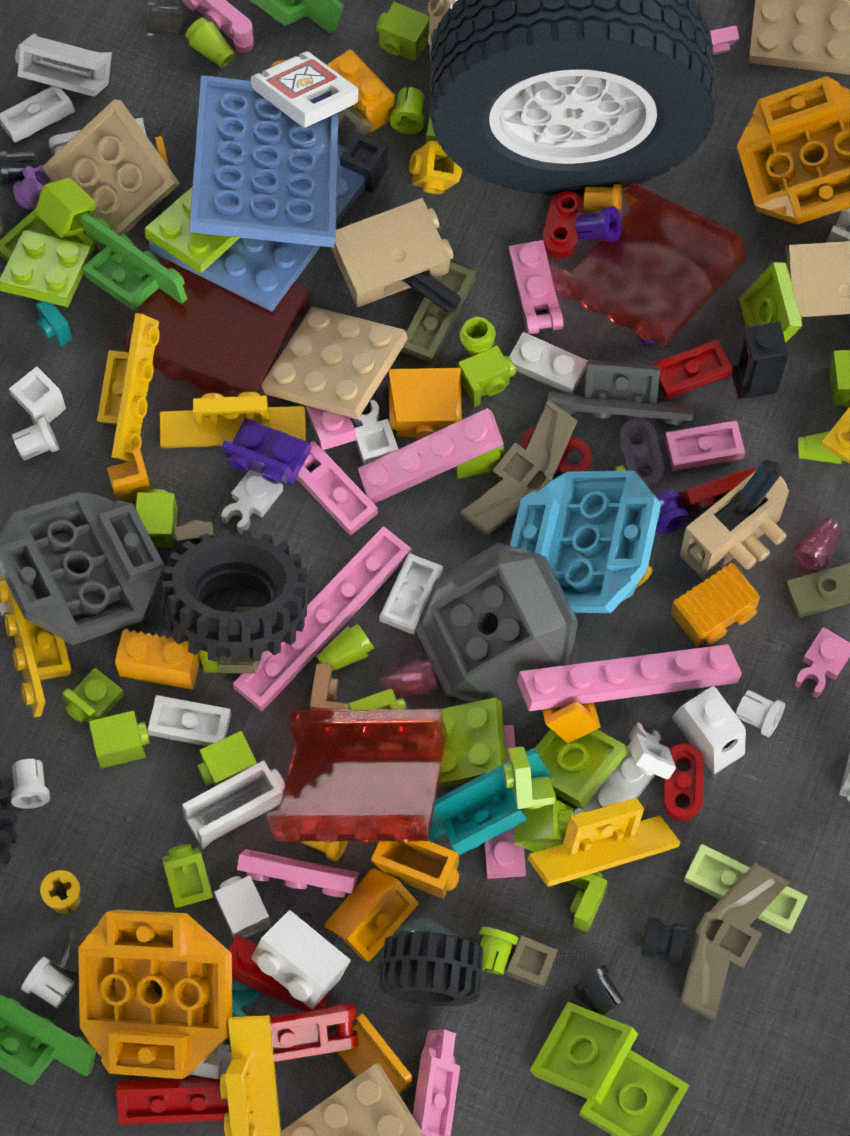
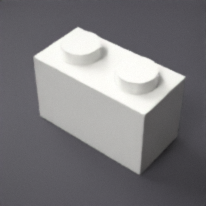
M291 910L261 938L251 957V960L258 965L262 972L272 976L288 989L295 999L302 1001L311 1009L340 981L351 961Z

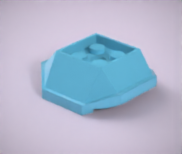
M635 471L566 472L549 482L537 493L533 491L521 498L510 546L546 556L574 613H612L621 601L634 594L637 583L647 573L661 503Z

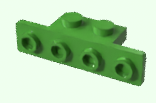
M249 0L284 26L307 16L328 33L336 31L344 9V5L338 0Z
M86 212L79 217L86 235L103 249L82 268L86 278L133 311L158 288L181 304L187 300L183 288L185 284L184 279L175 269H166L149 251L143 253L135 247L134 243L126 235H117L103 219H94Z
M0 994V1068L31 1086L53 1059L58 1060L86 1077L91 1073L96 1049L91 1047L86 1040L72 1036L58 1028L51 1020L39 1017L25 1009L15 999L6 998Z

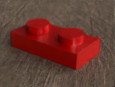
M718 339L652 364L660 366L659 387L666 400L731 376L733 370Z
M755 467L678 492L681 497L682 506L694 504L695 509L698 510L717 503L715 496L725 492L729 493L756 471Z

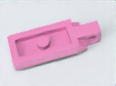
M445 1029L428 1031L420 1059L412 1116L425 1136H451L460 1066L455 1064V1057L453 1056L456 1033Z

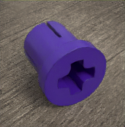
M614 206L603 207L601 211L578 215L576 219V231L579 232L577 233L578 237L582 241L604 239L607 242L618 241L622 233V220L618 209Z

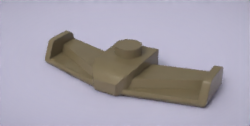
M548 399L527 449L525 450L515 442L493 469V474L501 481L467 508L461 510L459 516L485 535H489L518 512L521 498L533 491L537 493L553 480L555 471L578 421Z
M754 863L709 912H705L695 930L696 940L680 999L683 1004L715 1022L729 964L731 963L743 970L762 933L749 926L786 888L790 881Z

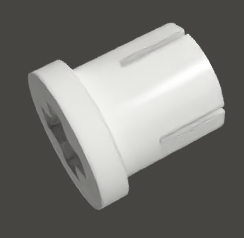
M45 416L39 418L37 424L12 434L15 445L24 461L48 450H51L52 453L60 450L53 430Z
M748 690L737 708L736 715L739 719L761 729L762 735L770 737L782 717L785 703L780 700L773 702Z
M23 759L15 762L12 765L14 790L11 792L12 805L18 808L30 809L48 803L50 793L49 789L45 787L43 763L35 759Z
M44 956L31 970L21 990L27 994L33 992L55 1008H58L67 997L65 993L71 991L75 982L50 965L51 961Z

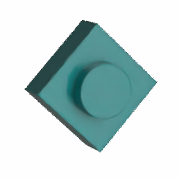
M44 301L38 303L36 306L40 319L36 322L47 339L53 337L60 347L70 342L72 336L68 322L54 304Z

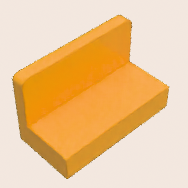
M373 868L356 886L352 894L350 893L326 921L324 927L328 932L337 934L361 959L369 963L384 946L385 938L392 936L419 903L397 878Z
M363 1013L356 1017V1025L353 1027V1030L358 1032L359 1045L356 1048L337 1051L336 1053L355 1078L374 1064H380L400 1095L412 1085V1075Z

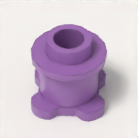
M39 165L37 168L26 166L23 170L25 179L16 182L13 186L15 200L24 209L35 210L43 186L52 182L43 170V165Z

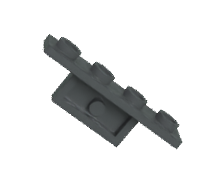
M588 360L584 394L548 392V399L569 415L580 411L590 412L591 416L597 418H610L612 414L626 415V418L632 421H646L648 417L660 418L663 422L674 425L693 420L692 404L657 401L660 366Z

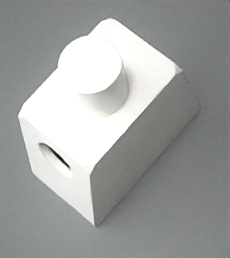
M714 686L682 705L672 715V719L690 744L701 752L704 763L713 775L745 755L746 729Z

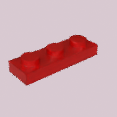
M221 1077L219 1079L187 1078L117 1081L116 1096L119 1125L224 1120L225 1113H229L228 1099H222Z

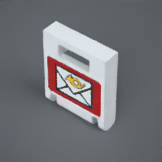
M308 51L301 53L299 57L295 56L268 68L262 74L257 73L251 77L252 88L304 128L358 103V88ZM331 91V96L315 104L310 101Z

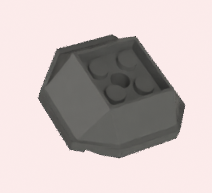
M85 492L71 494L13 513L0 538V570L24 618L72 645L142 622L164 567V563L133 503L120 500L114 502L102 496ZM75 568L82 571L83 573H74L70 569Z
M497 543L435 581L415 630L446 695L469 702L497 698L502 703V711L506 712L525 701L517 683L520 671L570 665V656L575 642L578 620L546 556ZM496 616L498 627L490 634L488 624L491 618Z

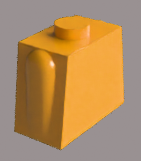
M461 368L388 370L389 424L393 430H396L397 437H416L417 439H422L462 420Z
M388 824L386 825L371 861L383 873L397 878L401 883L444 900L447 891L453 890L459 881V873L457 871L459 853Z

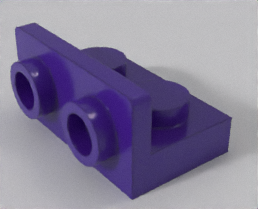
M244 418L232 443L224 440L221 446L228 459V464L243 472L251 469L258 472L263 479L270 483L279 484L281 481L291 486L312 449L309 442Z

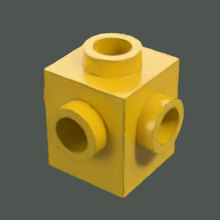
M428 141L424 146L416 150L412 154L409 163V172L413 174L412 185L423 187V191L430 194L444 193L445 190L460 181L462 168L452 161V157L449 158L438 141Z

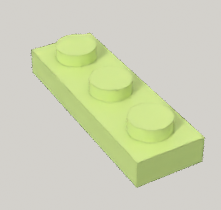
M701 844L684 878V882L721 900L750 867ZM786 886L760 914L758 919L790 934L808 896Z

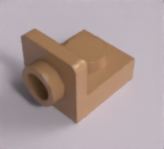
M316 664L310 703L311 719H316L318 723L326 726H338L340 722L349 723L350 716L349 704L336 702L339 680L332 678V665Z

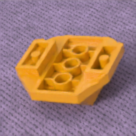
M825 76L758 100L753 116L737 145L757 212L799 225L850 208V89ZM814 157H823L818 162H809V160Z
M132 910L108 911L78 948L80 1029L90 1045L102 1057L101 1062L109 1074L183 1079L195 1071L230 1037L228 1019L232 1017V953L187 913ZM155 981L162 988V997L155 990Z

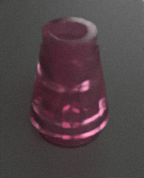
M824 518L821 523L796 545L794 557L797 564L806 571L813 573L826 568L830 562L839 535L842 532L840 524L833 519Z
M418 658L387 673V675L380 676L383 691L392 688L395 697L430 694V690L438 688L437 677L431 659L422 661L421 658Z

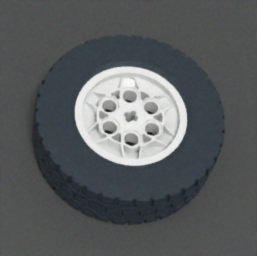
M457 0L453 4L452 9L449 8L443 15L441 22H439L435 30L431 45L430 105L435 137L449 158L452 157V161L462 169L466 168L467 172L478 178L483 177V180L495 185L501 184L505 188L517 191L521 189L524 192L536 194L542 192L546 193V195H556L560 192L571 191L578 195H584L586 186L613 187V184H621L623 189L631 187L634 183L640 184L649 181L653 176L658 177L670 171L671 167H677L687 160V156L691 157L699 149L700 144H703L709 131H711L716 110L713 44L707 20L693 0Z

